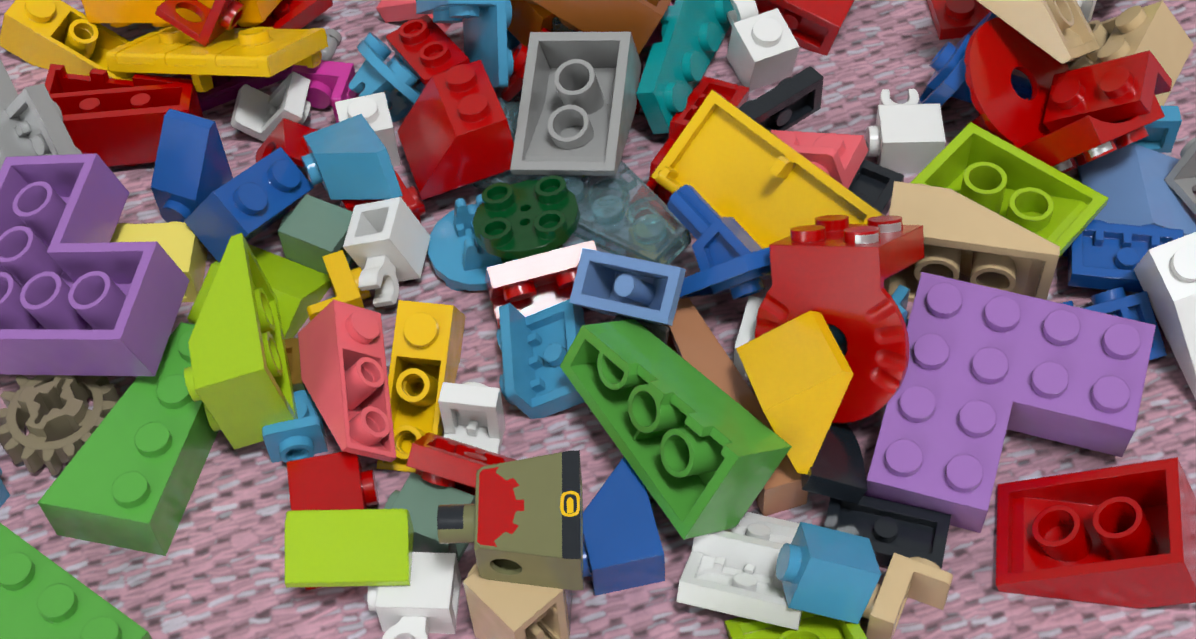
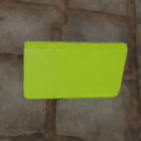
M402 508L287 511L285 517L286 588L410 585L414 529L409 511Z

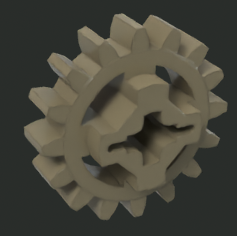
M19 375L15 378L20 387L17 392L3 391L0 395L7 407L0 409V443L15 465L23 461L28 471L35 474L43 464H46L52 475H58L62 463L72 460L119 401L120 397L114 384L109 382L107 376L37 375L32 379H28L25 376ZM89 397L93 399L92 410L88 409L87 399ZM25 425L27 426L30 432L28 436L24 434Z

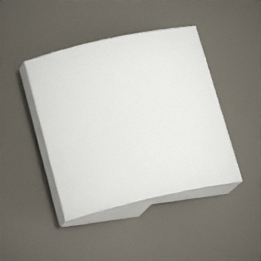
M746 512L736 528L694 537L692 552L679 580L676 602L798 630L803 611L788 608L782 581L776 577V563L782 546L785 543L791 544L800 523Z

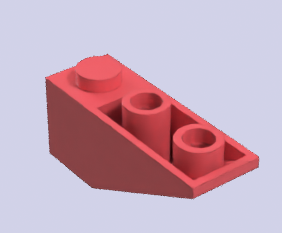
M333 299L298 333L301 380L341 451L393 462L396 459L381 313Z

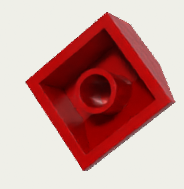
M481 59L468 64L456 65L448 71L433 75L397 131L422 200L510 170L514 147L507 118Z

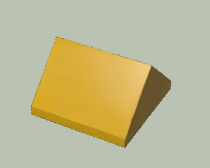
M811 310L736 348L766 418L774 432L792 446L787 455L796 472L805 475L808 474L810 467L813 466L854 374L822 314Z

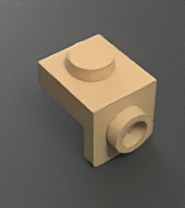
M894 553L882 585L877 583L862 615L863 618L869 619L866 632L867 639L893 638L907 598L943 610L948 598L953 575L941 570L938 565L928 559L921 557L908 558Z

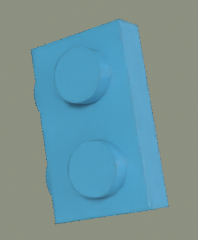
M566 300L525 317L511 303L499 307L500 329L497 330V341L502 351L503 374L500 375L499 382L507 402L517 406L530 419L544 418L584 403L583 398L560 368V364L582 325H585L583 308Z

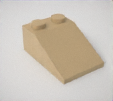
M976 0L1061 64L1101 49L1076 0Z
M894 181L889 215L901 216L903 225H923L925 258L884 280V288L891 296L897 287L902 285L910 289L908 302H914L921 272H926L1047 300L1060 255V246L950 188Z

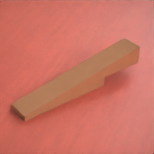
M643 229L629 232L631 258L666 264ZM689 298L679 299L673 325L667 326L669 328L667 346L774 432L758 399ZM787 454L755 499L761 514L764 516L807 504L808 491L802 490L801 474L796 472Z

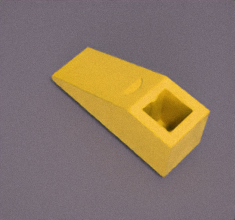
M15 0L5 12L0 33V46L29 64L48 70L50 64L64 65L68 74L90 76L89 73L92 69L107 70L109 78L133 81L132 77L135 73L109 72L106 59L108 51L130 41L100 23H89L85 14L61 0Z
M398 300L388 376L396 459L393 462L378 459L377 469L415 473L416 469L406 466L412 443L428 432L440 436L443 434L444 428L438 399L443 382L455 383L461 358L466 318L454 305Z

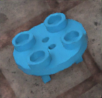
M369 32L357 45L358 51L366 60L348 86L353 92L360 93L359 97L385 91L388 108L392 107L389 111L392 122H397L410 112L425 86L422 82L417 83L418 78L397 54L389 58L388 56L392 53L390 48L377 36Z
M482 194L476 196V204L467 205L464 198H458L455 201V209L439 220L430 234L431 238L428 246L429 261L436 275L444 280L446 286L452 290H487L485 283L487 267L502 264L500 257L488 254L476 240L472 221L477 208L483 202Z

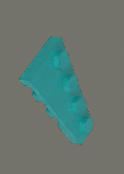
M676 0L675 4L668 6L660 20L663 40L662 42L652 44L636 92V96L653 134L669 133L670 121L674 115L685 110L688 96L702 79L731 26L727 13L735 9L730 0Z

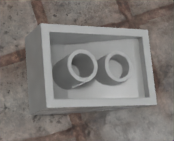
M530 32L510 167L513 175H617L636 111V92L639 86L641 71L640 58L631 32Z

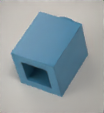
M800 522L791 544L785 543L782 546L776 563V577L782 581L788 608L855 624L859 623L882 575L869 538L805 522Z

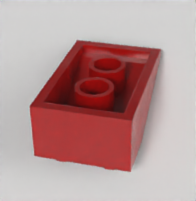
M1178 457L998 484L996 587L998 590L1007 593L1138 609L1196 603V497Z

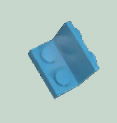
M416 0V14H433L434 23L463 22L464 54L469 58L470 63L481 59L493 89L508 87V78L512 76L514 67L512 51L507 48V28L512 20L510 0Z

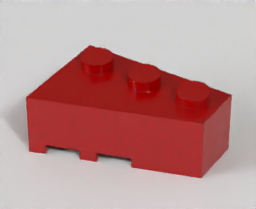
M50 64L45 87L51 99L59 106L63 116V123L75 147L82 154L97 153L107 166H135L142 163L155 162L164 115L169 108L203 118L197 91L191 79L135 73L132 77L133 81L109 78L107 70L92 69L89 73L90 76L68 74L64 65Z

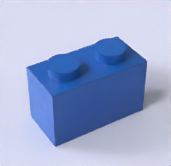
M279 147L213 191L184 222L213 257L220 262L231 236L242 233L248 242L288 213L314 186L282 147Z

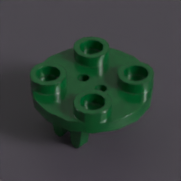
M549 175L540 180H526L511 185L498 182L488 186L482 192L483 202L477 208L472 224L477 243L488 254L500 257L502 263L514 261V259H522L564 248L565 242L577 230L581 215L575 195L567 189L566 181L560 176Z

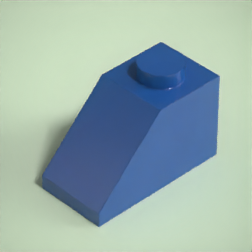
M170 108L164 115L151 182V190L160 214L167 223L173 221L184 222L213 191L233 179L216 122Z
M625 457L621 459L583 512V578L590 576L595 596L665 581V556L647 489Z

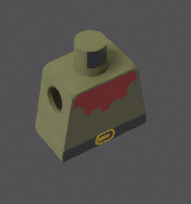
M580 450L565 451L481 467L476 472L475 504L438 506L437 531L439 544L474 543L479 576L486 580L566 590H584L583 490Z

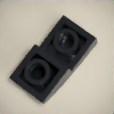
M831 423L813 466L810 467L807 475L801 474L802 490L858 504L868 490L860 446L853 431L846 423Z

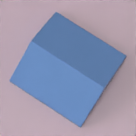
M1131 144L1079 166L1077 163L1080 182L1108 197L1107 205L1093 220L1136 226L1152 224L1162 228L1181 229L1184 231V236L1196 232L1195 214L1164 180L1178 163L1179 159L1137 144Z

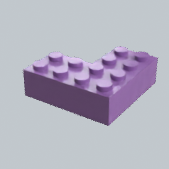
M97 153L6 157L0 169V374L156 375L190 280L157 241L110 242L128 198L129 191Z
M921 272L907 325L909 337L908 368L899 390L887 402L866 481L868 490L865 496L951 514V526L981 533L988 512L1007 429L1122 457L1135 432L1156 325Z

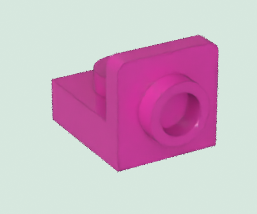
M321 60V63L315 68L293 65L291 73L294 71L310 79L306 100L311 103L312 107L318 109L332 106L336 123H338L339 119L335 102L356 98L360 95V93L357 94L350 90L348 86L356 74L354 64Z

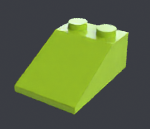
M972 122L910 182L954 190L1060 246L1059 257L1102 211L1108 202V197Z
M243 234L233 235L229 239L188 341L191 366L184 368V378L192 400L194 402L202 400L204 403L206 416L214 432L222 430L235 450L264 441L262 435V428L264 426L298 419L277 297Z

